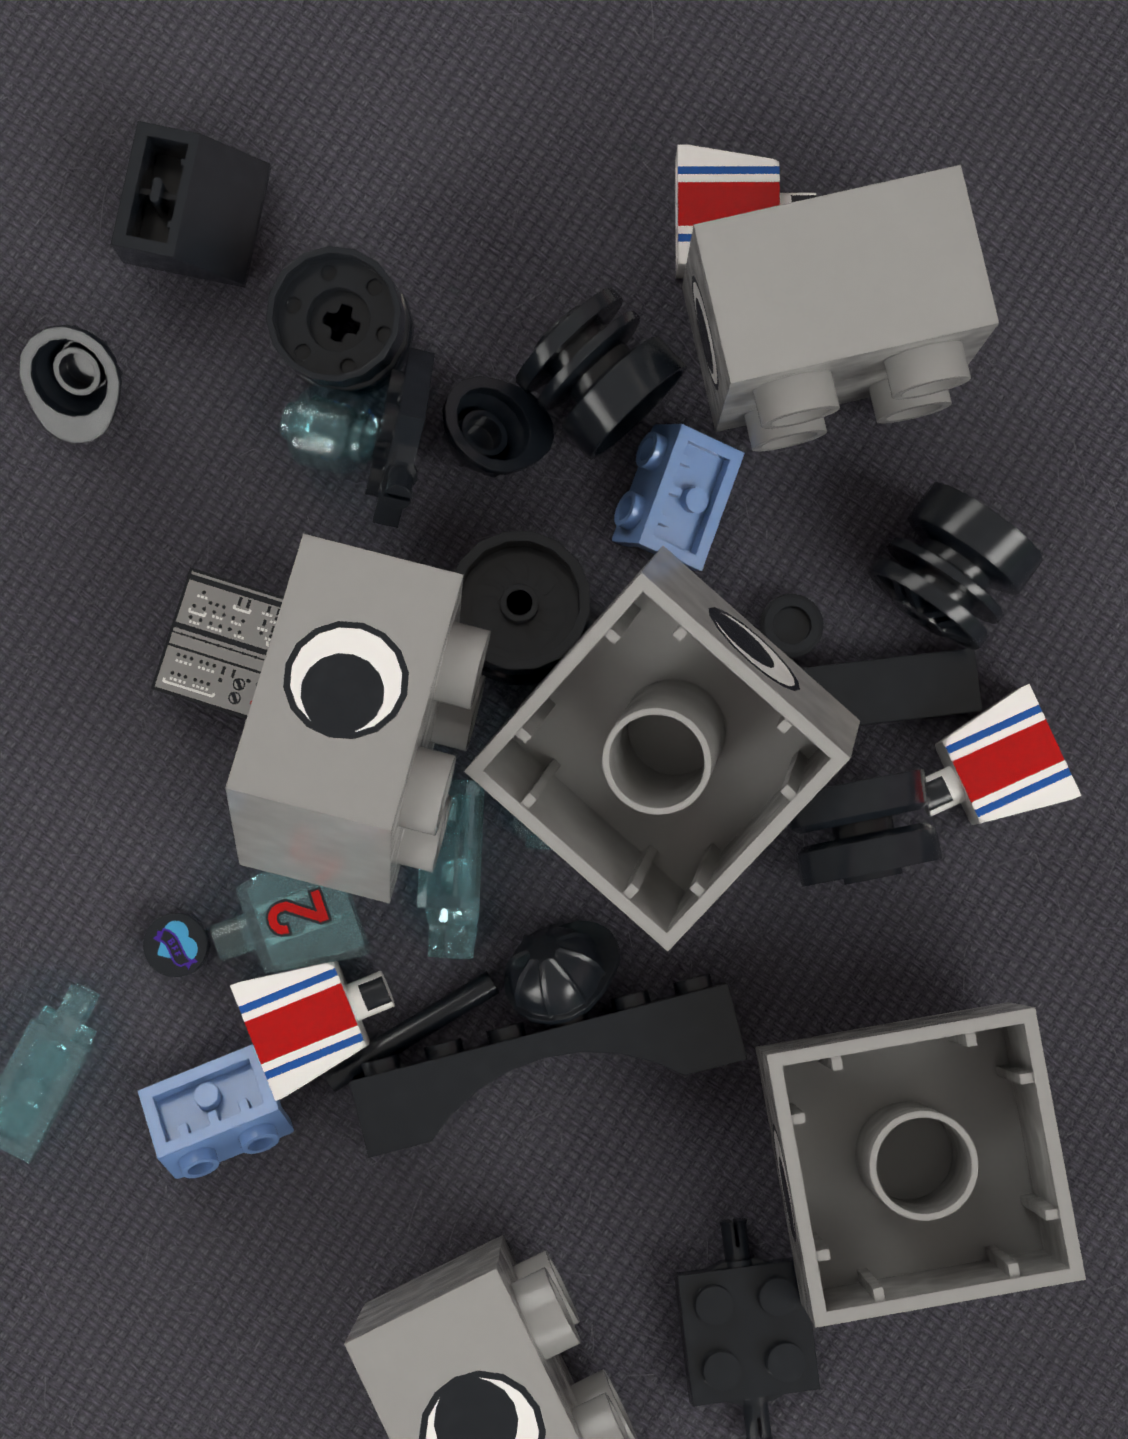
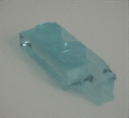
M451 781L448 795L453 796L436 866L433 872L418 869L417 908H425L429 924L428 957L471 959L474 955L478 929L476 925L479 918L477 910L480 908L485 792L475 781Z
M80 983L70 985L58 1010L44 1005L38 1017L30 1020L0 1078V1149L28 1164L34 1161L93 1048L91 1043L97 1031L85 1024L101 994Z

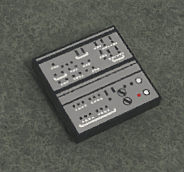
M190 567L151 689L247 719L284 596Z

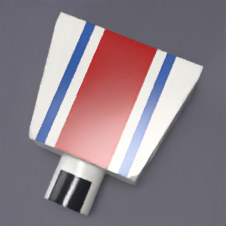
M677 145L675 159L676 279H684L694 224L814 198L816 193H780V166L777 160L693 145Z
M1030 684L1009 693L935 744L944 769L926 776L930 802L924 807V810L931 817L961 803L968 820L972 825L1069 801L1081 796Z
M338 961L250 979L230 985L275 1101L288 1096L368 1046L370 1040L362 1020L395 1007L392 994L382 971L347 984Z

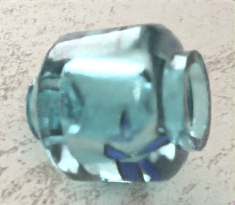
M312 385L300 394L296 402L287 404L282 414L280 432L282 437L287 439L289 453L296 463L332 473L349 474L360 463L366 464L370 461L379 419L375 414H372L371 407L363 396Z

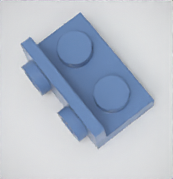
M684 424L654 425L651 432L643 438L637 450L636 464L638 468L630 490L623 495L617 505L614 515V522L617 526L612 541L622 546L639 547L654 555L664 546L690 570L702 571L745 453Z
M253 1044L138 1090L157 1159L176 1179L182 1177H202L216 1170L219 1162L242 1153L256 1154L269 1150L279 1142V1138L294 1131L291 1119L282 1108L280 1100L275 1101Z

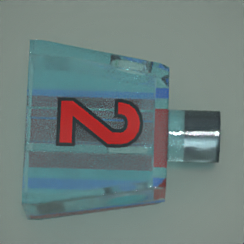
M266 871L236 887L244 914L210 925L213 941L222 961L256 950L265 973L359 958L372 954L351 893Z

